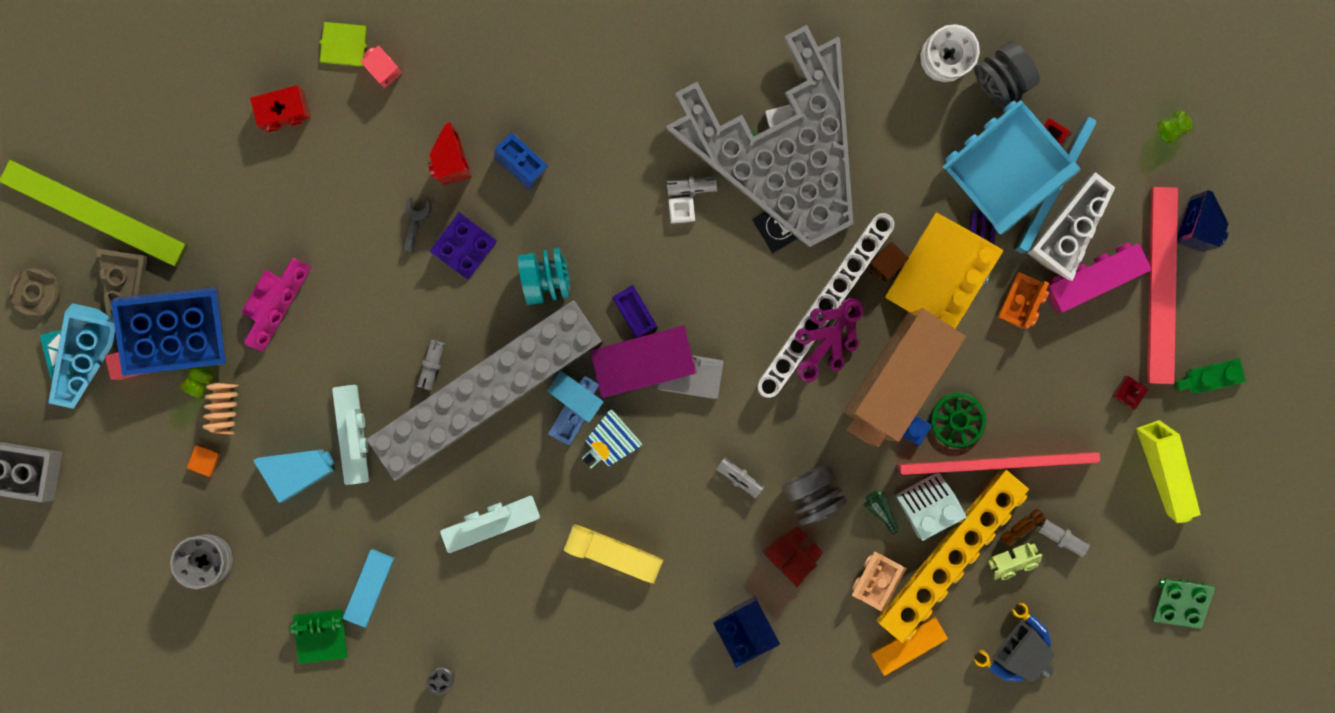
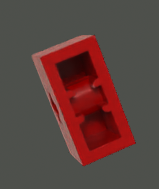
M298 85L250 97L257 127L266 130V132L278 131L281 129L280 126L290 124V126L301 125L305 119L311 118L304 90ZM283 106L285 109H282V114L280 115L277 112H279L281 110L280 107Z

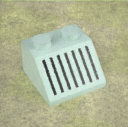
M934 473L895 494L915 534L922 541L967 518L955 494L940 473Z

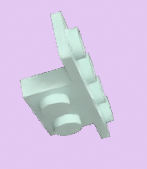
M358 386L334 387L332 391L344 484L351 485L369 482L366 455L368 453L367 438H364L365 417L361 413Z
M533 496L525 497L505 506H502L501 502L487 507V513L479 515L478 511L464 516L465 521L441 530L440 533L447 552H455L539 519L540 514Z

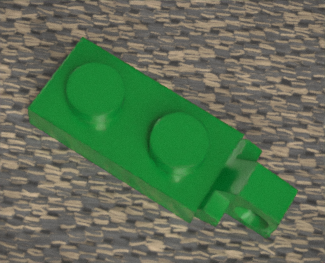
M1236 358L1190 369L1188 372H1185L1187 378L1174 381L1175 391L1189 389L1190 394L1244 383L1246 380L1241 359Z

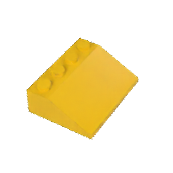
M936 212L909 255V259L905 262L886 293L885 298L908 312L923 308L956 329L1004 250Z

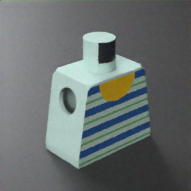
M611 409L585 440L592 449L582 459L590 468H593L600 460H603L610 466L638 449L643 443Z

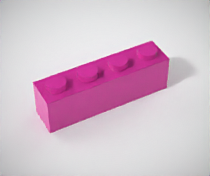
M1127 242L1116 247L1117 253L1108 256L1106 252L1093 258L1094 264L1087 267L1085 263L1079 265L1073 281L1060 275L1049 279L1050 284L1047 290L1050 292L1048 298L1055 313L1069 310L1151 271L1152 269L1140 244L1131 246Z

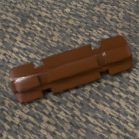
M1038 509L1034 510L1029 514L1030 517L1023 518L1011 527V531L1007 530L1000 536L1001 540L1006 546H1012L1017 542V538L1021 539L1035 529L1036 524L1040 525L1046 520L1044 514Z

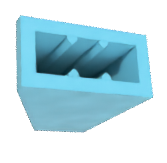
M323 449L260 457L253 460L279 503L287 501L335 471L333 467L335 462L329 452H324Z

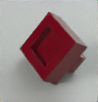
M1125 376L1112 397L1132 410H1136L1149 389L1130 376Z

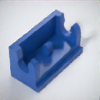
M512 132L494 150V158L529 190L535 185V181L539 177H543L548 167L542 159Z

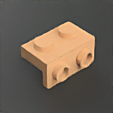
M874 552L873 555L867 558L864 564L865 571L863 575L856 579L852 588L854 590L852 596L884 612L907 568Z

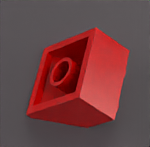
M451 122L445 123L429 154L431 162L427 163L431 176L444 186L472 177L458 131Z

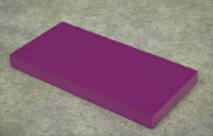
M684 325L590 350L602 398L697 374Z

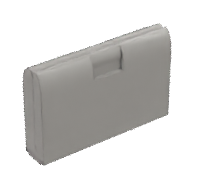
M693 356L697 374L660 383L657 390L718 399L724 360Z

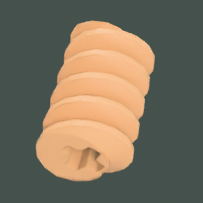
M214 383L206 386V389L213 391V393L205 395V399L212 401V403L204 405V408L211 411V413L203 415V418L209 420L210 423L202 425V428L211 433L234 434L228 427L235 426V422L228 418L236 416V412L229 408L237 406V402L230 400V398L238 396V393L231 390V388L239 385Z

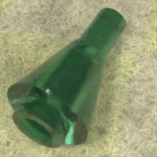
M873 491L865 497L866 501L863 506L881 522H884L891 534L898 532L900 528L892 518L885 493Z

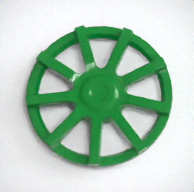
M952 393L942 397L934 406L931 412V427L934 435L943 444L953 448H964L976 443L983 435L986 427V414L983 406L974 397L965 393ZM957 397L956 410H953L947 403V400ZM962 397L972 401L964 411L961 410ZM942 404L949 411L950 414L948 416L937 414ZM977 405L981 415L969 417V411ZM936 418L947 420L948 423L937 429ZM982 420L980 431L970 426L969 421ZM951 428L952 431L948 440L944 439L940 432ZM965 428L977 435L969 442L964 433ZM956 431L960 432L962 444L952 443Z

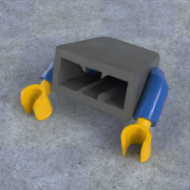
M1018 603L1024 610L1023 614L1018 615L1014 609H1011V612L1016 618H1023L1025 623L1020 621L992 656L995 660L994 662L989 659L988 653L984 650H979V653L985 655L986 660L979 662L974 658V661L980 667H989V671L1009 682H1022L1025 679L1034 682L1039 676L1048 678L1053 673V667L1049 663L1054 658V653L1050 649L1051 641L1048 629L1034 615L1030 616L1028 614V607L1024 603Z

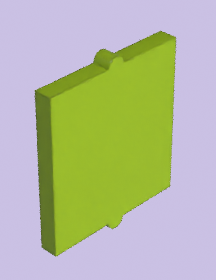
M324 22L322 39L319 41L321 44L320 62L363 67L360 61L364 59L365 49L368 48L366 44L367 26Z

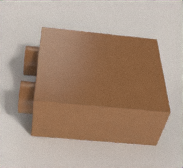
M923 308L907 313L843 411L844 414L853 419L846 430L865 443L878 448L884 439L899 442L967 336Z

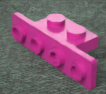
M292 258L281 278L265 269L241 311L256 321L244 341L247 346L259 351L265 350L311 270V266L296 258Z

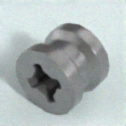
M446 667L435 668L426 681L429 691L436 695L446 693L454 682L452 671Z

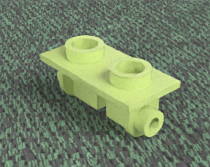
M1026 543L1012 549L1016 557L1014 559L1011 558L1008 551L991 557L992 560H989L988 564L991 570L996 569L993 577L994 580L998 578L1006 580L1015 576V572L1019 570L1030 571L1038 567L1042 554L1035 555V553H1038L1036 545L1034 543L1031 545Z

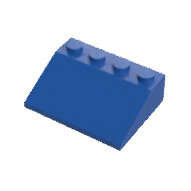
M218 287L118 297L111 301L122 376L226 364Z

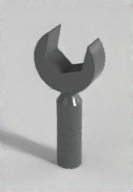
M412 198L406 203L405 210L407 215L412 218V222L409 223L403 251L412 253L419 228L418 221L427 219L431 213V204L427 199L425 209L419 212L412 209Z

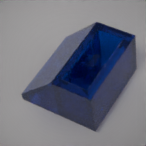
M756 596L733 607L713 622L736 668L780 645Z

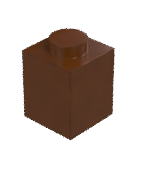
M891 241L869 263L868 266L871 268L869 272L877 280L881 281L883 279L886 282L902 267L909 257Z

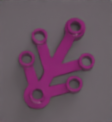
M848 298L842 302L840 308L825 311L815 308L811 311L810 319L818 325L824 324L826 320L837 319L833 326L811 331L801 328L796 332V341L803 345H807L811 341L823 339L809 359L798 364L797 375L799 378L806 382H812L818 377L819 368L817 364L830 346L831 356L827 361L828 367L835 371L843 368L842 346L849 351H854L859 346L856 335V322L863 315V307L858 300ZM821 313L820 318L817 320V315ZM846 326L847 335L841 343V331ZM806 333L805 339L802 340V335ZM852 340V344L848 346L849 341Z

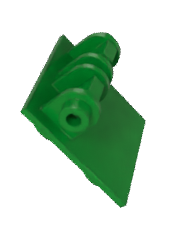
M1167 577L1160 579L1158 588L1162 589L1152 621L1202 629L1216 587L1206 585V583L1184 582L1181 579L1179 581L1170 580Z
M342 609L293 615L294 624H290L291 634H295L298 664L348 658Z

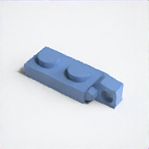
M585 376L579 383L593 394L599 386L598 383ZM565 405L548 434L567 445H571L585 419Z

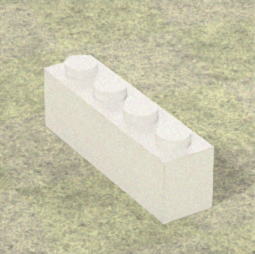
M1096 172L1090 175L1027 254L1046 269L1073 281L1079 263L1085 255V250L1096 231V226L1107 207L1115 187Z

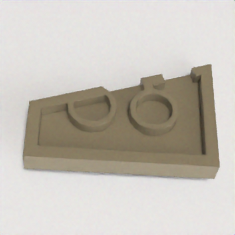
M96 248L101 270H99L100 278L103 280L106 315L113 319L111 301L114 298L142 295L148 257Z

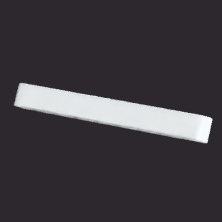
M886 213L878 214L865 228L759 379L757 390L761 396L766 398L776 396L815 342L811 341L809 344L803 345V350L800 353H794L790 348V344L795 340L796 332L801 328H805V322L810 319L811 311L819 308L821 300H828L831 303V309L839 308L893 231L894 220L890 215ZM877 220H884L887 223V230L885 232H881L876 228ZM863 240H870L873 243L872 252H866L862 249ZM849 260H856L859 263L858 272H851L848 269L847 263ZM837 279L845 283V290L842 293L835 291L833 288V283ZM821 313L817 315V320L820 318ZM826 320L822 325L817 324V329L824 328L829 320ZM806 333L802 335V340L805 339ZM781 359L786 360L789 364V370L784 374L779 373L776 369V364ZM767 379L772 380L775 384V389L770 394L762 390V383Z

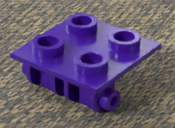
M458 212L429 252L469 280L497 240Z

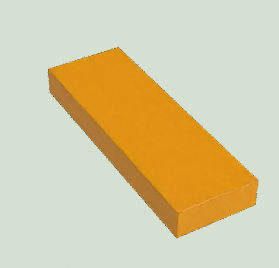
M935 616L916 626L917 631L909 641L905 640L901 643L899 640L894 639L871 653L884 676L948 639Z

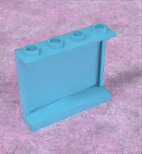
M1014 100L1003 109L1005 114L998 120L994 117L983 127L985 131L979 136L976 134L971 136L964 143L966 147L959 153L957 151L951 153L945 159L947 163L943 166L994 225V228L1000 235L1007 232L1081 171L1080 167L1022 100L1018 103Z

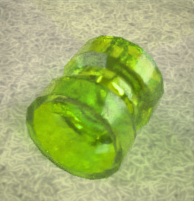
M1178 110L1172 114L1171 118L1159 121L1157 128L1162 138L1166 142L1172 143L1178 139L1179 135L1191 132L1193 124L1186 112Z
M189 368L187 372L188 377L182 381L179 389L191 396L202 399L205 394L204 388L207 384H210L213 376L200 368Z

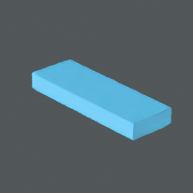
M561 370L547 389L550 394L588 422L592 420L604 402Z
M374 549L370 550L343 619L364 628L368 626L394 562V557Z

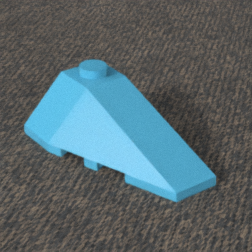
M72 303L65 311L49 404L74 409L104 361L105 355L112 348L116 333L114 320L99 309ZM70 361H72L75 375L72 378L66 379Z

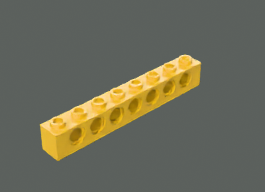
M1000 469L965 511L967 518L957 522L875 621L901 643L905 640L909 641L917 631L915 627L921 620L923 622L926 621L932 614L933 610L931 608L937 601L940 603L949 592L947 589L952 582L957 583L964 575L962 570L966 565L974 563L980 555L978 551L984 544L988 545L996 536L994 532L999 525L1003 526L1009 521L1012 516L1010 512L1013 508L1023 504L1027 498L1025 494L1029 488L1007 470ZM1003 493L1006 497V502L1000 507L996 503V497L998 494ZM984 512H988L990 515V522L987 525H982L980 517ZM972 531L975 539L973 543L966 544L964 540L965 534ZM957 550L959 559L956 563L951 564L949 554ZM941 569L943 571V579L940 582H934L933 573ZM926 589L928 592L927 598L924 601H918V591ZM905 608H910L912 610L911 618L906 621L902 620L901 612Z

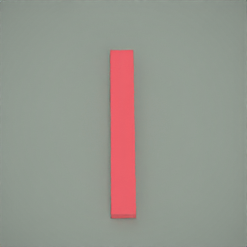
M1172 187L1151 188L1149 265L1152 270L1149 271L1147 383L1174 384L1178 188Z
M1084 452L897 464V473L910 475L1099 463L1100 453Z

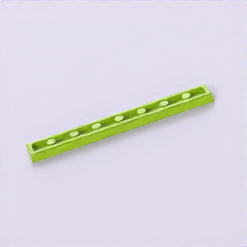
M12 160L8 161L0 178L1 183L175 267H178L188 246Z

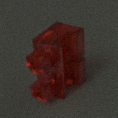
M798 526L787 534L783 532L762 551L797 588L804 581L803 579L817 567L816 562L823 554V551L814 542L805 551L798 546L807 537Z

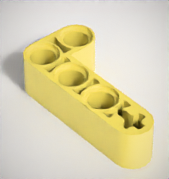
M576 524L572 526L563 551L579 558L587 557L653 584L663 563V559Z

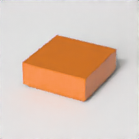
M195 445L187 469L212 477L221 453Z

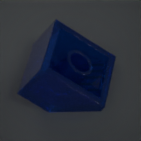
M1207 190L1190 197L1177 235V244L1200 252L1217 249L1225 244L1229 234L1226 231L1229 223L1213 191Z

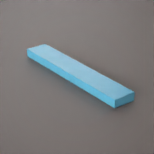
M1091 117L1081 122L1066 151L1075 163L1097 123ZM1063 185L1036 207L1014 248L1015 251L1021 254L1029 251Z

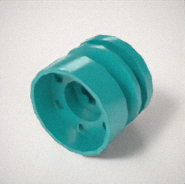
M560 247L553 248L554 260H550L548 250H543V262H538L534 252L518 255L519 273L527 305L544 303V291L548 290L553 301L558 300L556 289L559 288L563 299L570 298V276L567 262L561 253Z

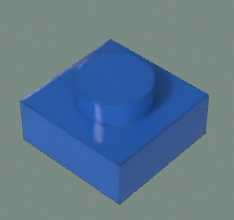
M915 416L902 437L920 446L932 425Z

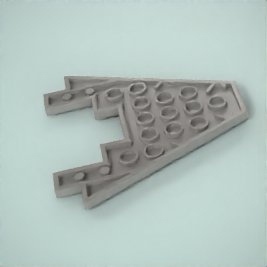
M805 25L784 37L806 81L785 92L795 113L794 116L754 137L743 115L720 126L698 82H695L675 93L686 116L667 125L666 129L806 246L811 247L853 225L840 38L838 36L818 47L808 26Z

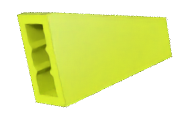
M1160 420L1136 428L1167 515L1176 523L1189 522L1193 517L1201 515L1180 434Z

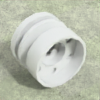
M957 24L946 25L934 32L923 44L920 53L921 66L925 73L933 80L939 82L955 81L970 72L976 65L980 54L979 42L974 33L968 28ZM949 51L951 56L945 60L943 56Z

